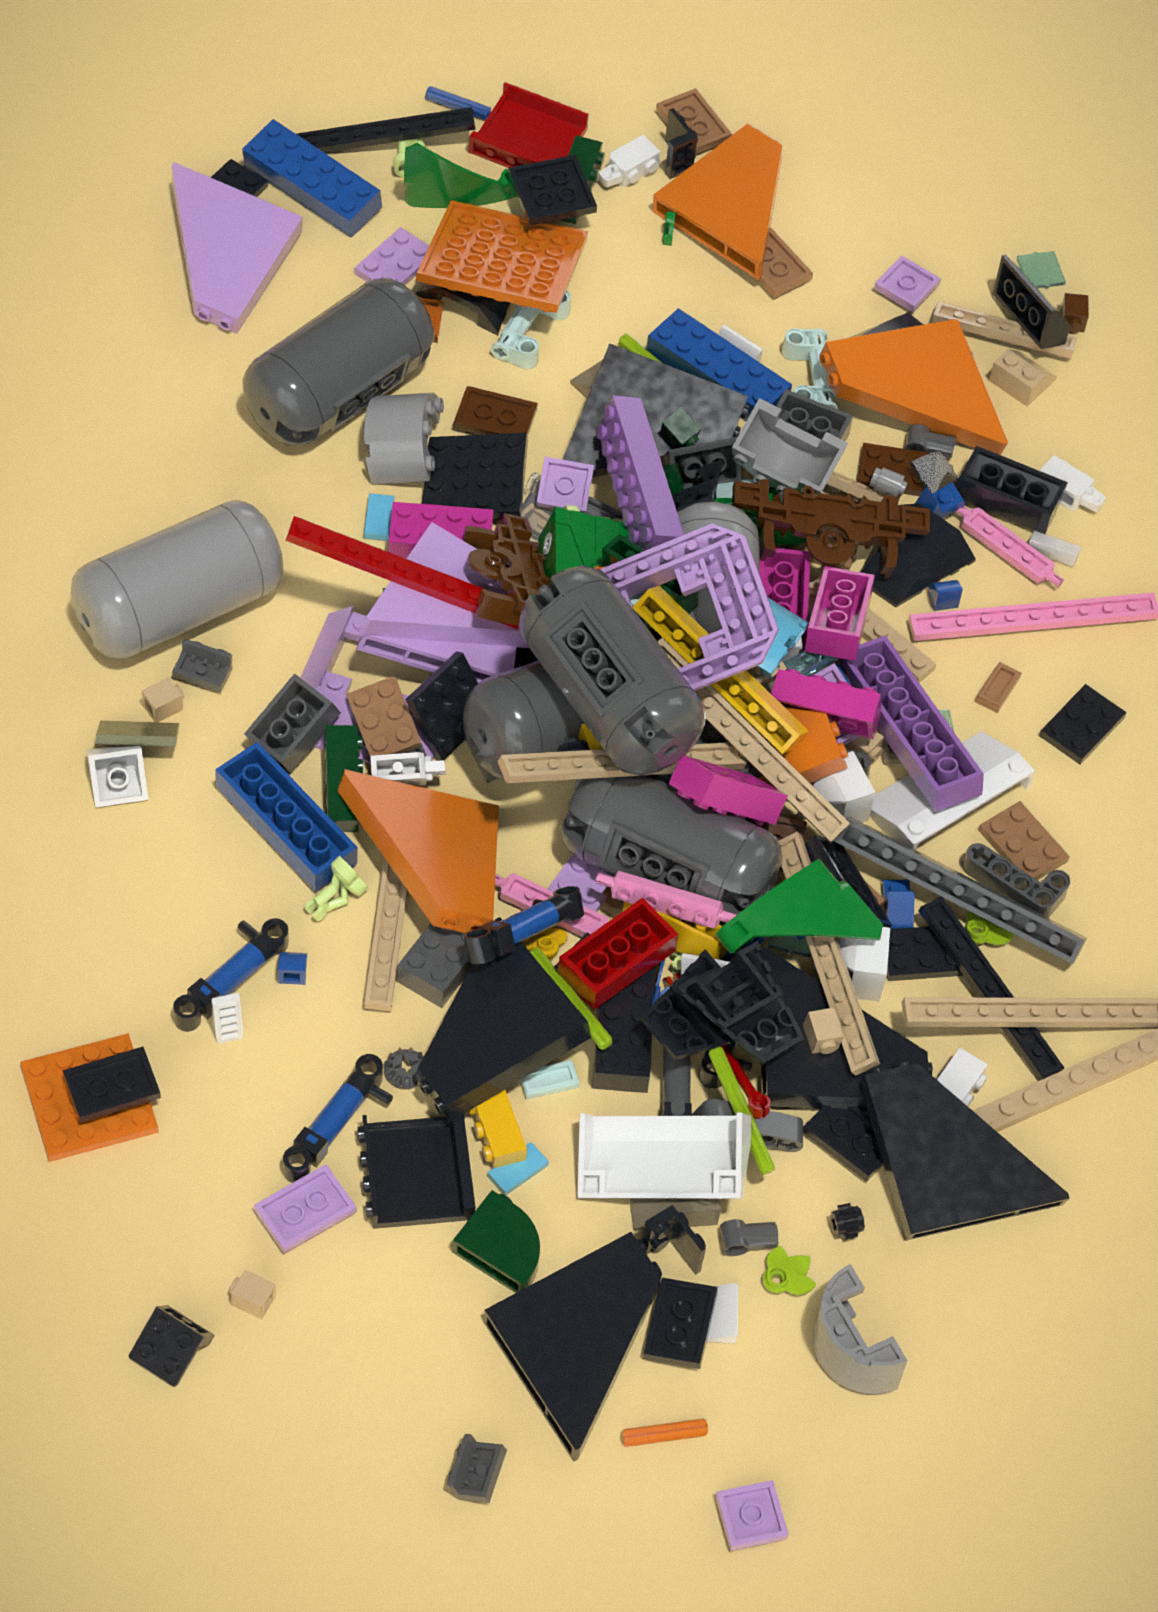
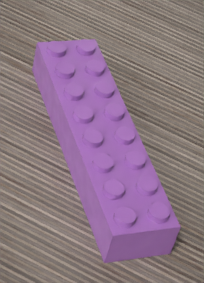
M613 395L610 404L605 407L602 424L598 425L597 437L601 441L602 454L606 457L607 470L613 480L612 486L618 497V507L622 510L623 524L627 526L628 540L646 551L684 535L641 398Z
M886 635L860 644L856 661L848 659L839 660V667L851 683V687L859 689L869 687L881 694L882 712L877 728L935 812L982 795L984 773Z

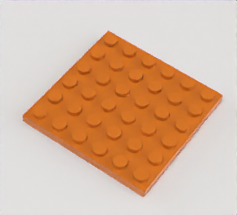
M451 200L416 273V281L423 282L426 285L445 287L451 291L458 290L474 296L493 298L500 302L506 301L518 304L521 307H532L541 309L544 312L557 313L586 244L588 231L549 222L529 226L526 218L523 216Z

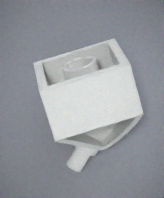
M854 751L848 752L849 757L845 758L847 769L815 781L813 787L844 818L851 816L863 823L869 820L875 790ZM799 811L797 812L802 820L806 819Z
M882 928L879 941L857 938H841L838 941L858 999L880 1001L887 976L890 928Z

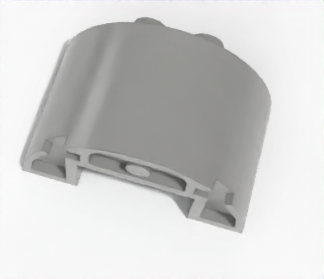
M432 392L376 396L370 399L365 416L364 444L368 445L367 451L369 456L366 457V463L372 484L430 481L431 471L435 469V460L433 456H430L427 440L428 436L432 434L431 417L434 423H439L440 413L444 411L442 398H439Z
M759 398L732 446L733 460L753 475L756 483L759 484L762 479L769 480V486L776 489L778 494L784 488L796 489L801 493L805 486H811L814 489L815 493L813 496L822 493L848 443L828 432L825 433L821 440L780 419L782 409Z
M849 1264L832 1277L822 1296L813 1328V1346L816 1357L822 1368L833 1380L850 1390L865 1394H882L897 1390L908 1360L893 1336L867 1347L852 1321L856 1317V1313L848 1299L863 1293L865 1287L852 1265Z

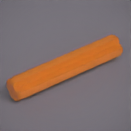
M701 1418L628 1428L622 1431V1440L624 1446H634L706 1436L708 1434V1424L706 1419Z

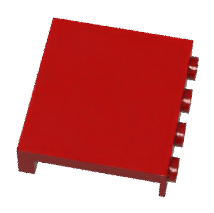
M504 82L503 94L478 132L472 131L469 136L468 153L507 168L566 157L569 154L575 136L583 137L588 129L589 114Z

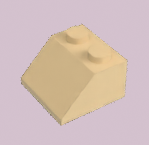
M1008 349L993 363L989 381L1028 407L1057 377L1021 352Z

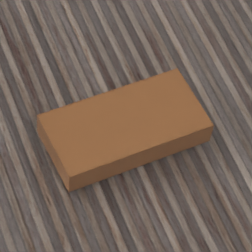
M999 662L977 695L975 702L998 713L1018 683L1022 673Z

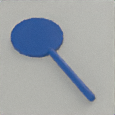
M665 959L661 962L651 1005L659 998L661 990L659 984Z

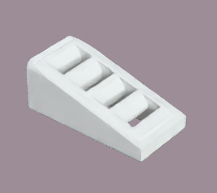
M239 993L211 999L212 1026L217 1043L242 1039L243 1022Z

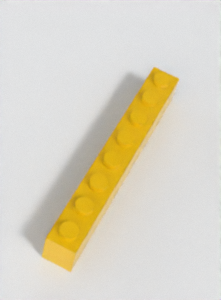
M660 586L649 588L632 608L689 664L703 659L704 655L698 638L709 633ZM747 670L711 684L782 754L793 750L809 732Z

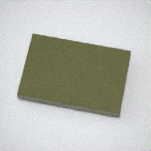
M100 721L96 733V743L102 745L175 747L179 735V723Z

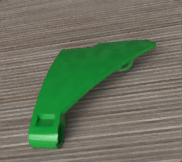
M418 142L405 148V202L409 206L447 208L451 200L480 206L517 197L508 176V168L501 173V177L497 181L463 168L432 152Z
M818 859L757 899L722 926L715 936L732 955L742 949L748 942L750 944L755 937L821 936L879 941L883 924L847 882H839L822 861Z

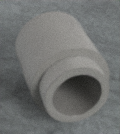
M876 467L869 486L873 487L874 491L884 495L897 497V494L903 495L908 482L903 481L904 475L884 467L883 469Z

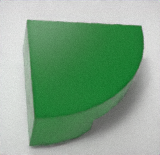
M667 211L663 245L672 246L676 212Z

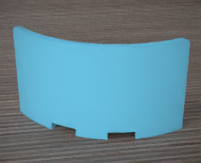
M768 598L779 631L763 663L758 665V667L762 669L761 674L770 679L788 653V647L796 646L809 623Z

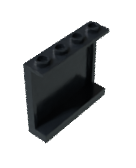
M464 1114L453 1121H450L446 1116L367 1123V1115H362V1126H357L358 1143H364V1151H360L361 1168H366L367 1176H363L364 1193H369L370 1202H365L367 1219H372L373 1229L469 1220L475 1212L476 1206Z

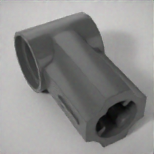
M914 424L908 429L905 449L952 458L956 437L933 433L925 425Z
M733 1219L725 1221L720 1225L724 1254L728 1256H739L752 1249L778 1247V1228L775 1222L745 1224L743 1220Z

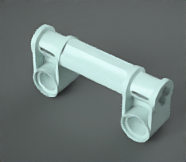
M566 290L557 313L518 306L501 331L498 342L491 346L492 354L497 359L507 361L522 369H532L537 366L538 342L532 337L525 336L539 313L555 320L566 319L570 315L571 295L569 291Z
M793 328L788 330L782 346V355L786 359L793 361L809 360L813 386L799 385L795 387L793 392L838 409L836 403H834L835 393L828 384V375L819 360V354L827 340V332L823 329Z

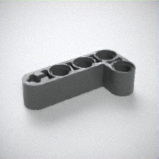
M975 843L968 847L963 862V869L967 875L1047 918L1064 901L1070 886V877L1062 870L1051 871L1042 882H1039L981 843Z
M709 1099L704 1101L692 1113V1116H735V1113L729 1101ZM770 1111L765 1118H754L767 1148L785 1152H796L803 1148V1120L801 1118Z

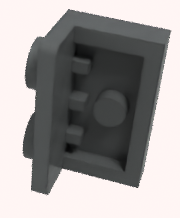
M184 639L182 642V653L172 670V677L221 693L232 671V654L223 649H215L203 645L198 641Z
M464 1434L462 1443L457 1449V1458L453 1469L448 1475V1487L459 1500L490 1503L507 1449L503 1444L477 1442L471 1434Z

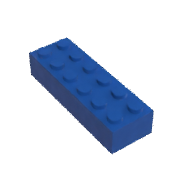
M274 119L242 148L244 164L247 168L351 238L382 208L381 191Z
M679 308L648 335L646 350L663 364L747 395L746 404L750 405L744 420L745 422L759 398L777 406L785 389L789 391L792 389L790 382Z
M258 742L215 769L216 787L314 892H317L332 881L333 871L331 863L338 856L347 862L351 868L357 864L358 847Z

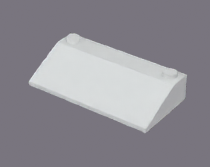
M981 731L962 742V744L984 773L982 795L935 812L912 777L907 775L874 796L870 817L886 835L916 850L920 842L1015 784L1020 783L1025 790L1029 789L1035 770L1017 751Z
M580 1113L578 1198L742 1199L751 1146V1116L744 1113H737V1116H592Z

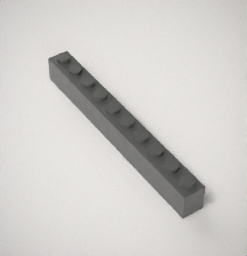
M851 816L845 818L850 825L834 840L835 842L1072 964L1076 962L1087 940L1085 936Z

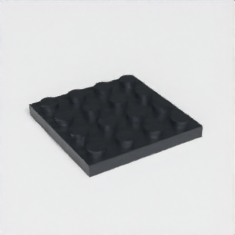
M527 433L429 437L428 451L430 456L434 457L435 469L431 471L430 481H424L422 504L493 509V519L503 518L504 513L521 517L528 447Z

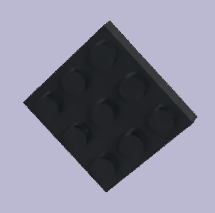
M576 155L508 168L509 179L529 226L597 213V204Z
M456 651L405 699L437 761H444L465 741L463 708L466 697L478 682L463 652Z

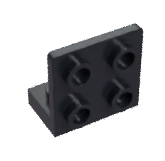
M674 108L668 110L665 141L668 144L665 174L669 179L679 176L694 164L698 142L696 132L690 129L685 123L683 116L678 114Z
M671 1205L645 1221L641 1241L646 1247L647 1254L654 1250L658 1252L664 1249L670 1241L696 1275L701 1272L706 1244L701 1235L695 1234L689 1227L688 1219L684 1213L678 1212Z
M169 1305L156 1306L133 1346L129 1358L172 1386H177L199 1347L210 1345L215 1335Z

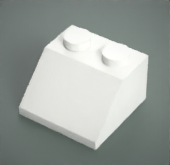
M116 745L86 750L95 807L148 800L141 746Z

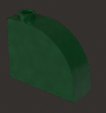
M491 1190L453 1239L452 1253L514 1293H517L533 1284L538 1271L540 1240L536 1227L529 1216L515 1205L508 1196Z

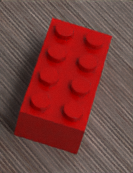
M642 897L559 957L558 974L595 1010L674 953L677 948L679 934Z

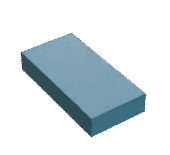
M369 493L364 530L365 539L389 541L394 496Z
M532 1142L526 1145L527 1157L525 1161L493 1168L488 1171L487 1177L502 1194L508 1195L548 1167L549 1161Z

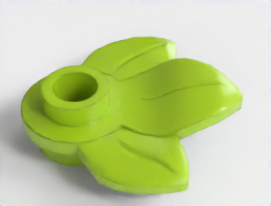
M968 911L966 915L968 924L964 928L976 944L987 942L992 945H1003L1014 938V934Z
M782 1246L776 1247L768 1254L766 1259L768 1269L764 1272L762 1279L763 1285L768 1291L777 1294L786 1291L797 1296L807 1294L815 1288L816 1283L806 1276L810 1267L809 1256L796 1255L788 1257ZM778 1278L781 1280V1283H775L772 1279Z

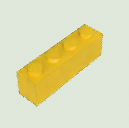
M624 902L623 911L632 904ZM657 912L679 934L676 951L682 954L699 956L706 949L713 959L722 960L726 956L727 949L715 936L722 927L718 924L713 929Z
M506 1090L501 1091L468 1111L469 1115H474L475 1117L474 1129L477 1138L483 1139L485 1146H482L485 1161L491 1162L493 1168L526 1160L527 1148Z

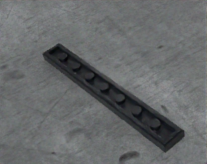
M468 107L296 134L325 153L476 130L473 109Z
M939 897L920 907L918 912L980 998H1014L943 897ZM1001 1027L1039 1081L1063 1071L1065 1067L1036 1027Z

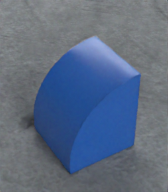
M958 580L936 582L929 585L928 594L934 611L958 608L963 591Z
M280 952L278 984L306 985L308 953Z

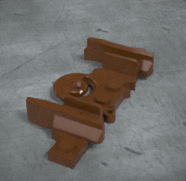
M762 479L759 484L735 481L732 486V506L738 509L757 511L756 521L759 524L760 561H764L766 557L773 558L776 553L774 531L780 532V536L785 537L787 531L790 530L792 535L806 538L807 549L814 559L829 566H837L847 562L855 551V545L865 546V549H869L871 545L881 546L882 570L880 574H883V578H889L897 564V544L904 541L906 533L927 536L930 531V509L906 505L898 508V499L895 496L885 495L881 502L868 500L866 496H863L860 504H856L851 499L852 494H848L846 497L823 493L813 496L815 493L814 489L811 486H805L801 493L796 489L784 488L780 494L773 496V501H769V480ZM822 527H835L846 536L848 544L843 543L842 537L832 530L822 532L818 540L814 539L816 531ZM827 538H833L836 543H830Z
M504 513L501 521L502 524L497 523L495 531L466 525L461 540L477 549L469 553L467 558L468 564L478 574L497 580L500 588L508 591L507 595L482 589L477 601L479 606L476 616L490 621L519 626L520 611L531 593L537 595L539 588L542 585L548 586L551 580L545 576L543 569L546 557L538 553V543L530 541L532 529L528 518Z

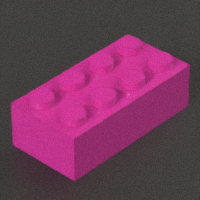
M393 502L388 552L407 558L431 522L459 539L462 538L466 525L492 530L493 509Z
M776 548L773 558L766 557L764 561H760V578L766 595L771 600L808 622L809 551ZM807 629L801 636L802 650L799 651H804Z
M824 566L808 626L805 652L856 661L871 602L875 575Z
M778 669L771 695L783 706L826 713L831 722L836 721L840 732L874 740L882 712L881 694L877 693L876 690L869 687H862V689L851 687V684L844 681H837L836 683L826 681L824 677L819 675H811V677L801 675L799 671L794 669H786L785 671Z
M686 755L678 761L669 782L671 786L678 789V795L689 800L693 798V804L702 809L708 810L709 806H711L712 810L720 814L727 815L730 812L744 820L746 817H749L750 821L759 825H763L764 822L775 825L788 795L756 776Z

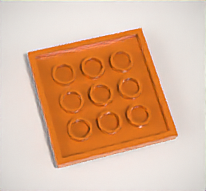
M129 1033L20 1062L49 1162L159 1133L150 1102L80 1123L63 1077V1070L132 1050L133 1046Z

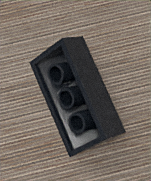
M1006 254L1002 255L992 294L1041 350L1065 345L1070 331L1068 321L1065 320L1025 273Z
M976 446L958 479L956 489L964 502L1046 534L1068 482Z
M814 835L804 843L811 863L820 859L839 882H847L881 921L883 927L891 928L893 926L844 846L835 841L830 843L826 838Z

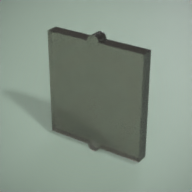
M941 449L909 463L918 477V482H921L924 488L928 487L931 494L951 482L957 487L959 478L953 470V465L949 464Z

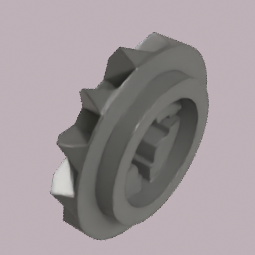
M399 1047L396 1052L390 1053L384 1063V1073L388 1081L400 1088L418 1086V1081H420L418 1067L424 1058L422 1052L418 1053L412 1047L409 1049H401ZM403 1060L408 1065H412L410 1075L408 1071L406 1072L405 1068H401Z

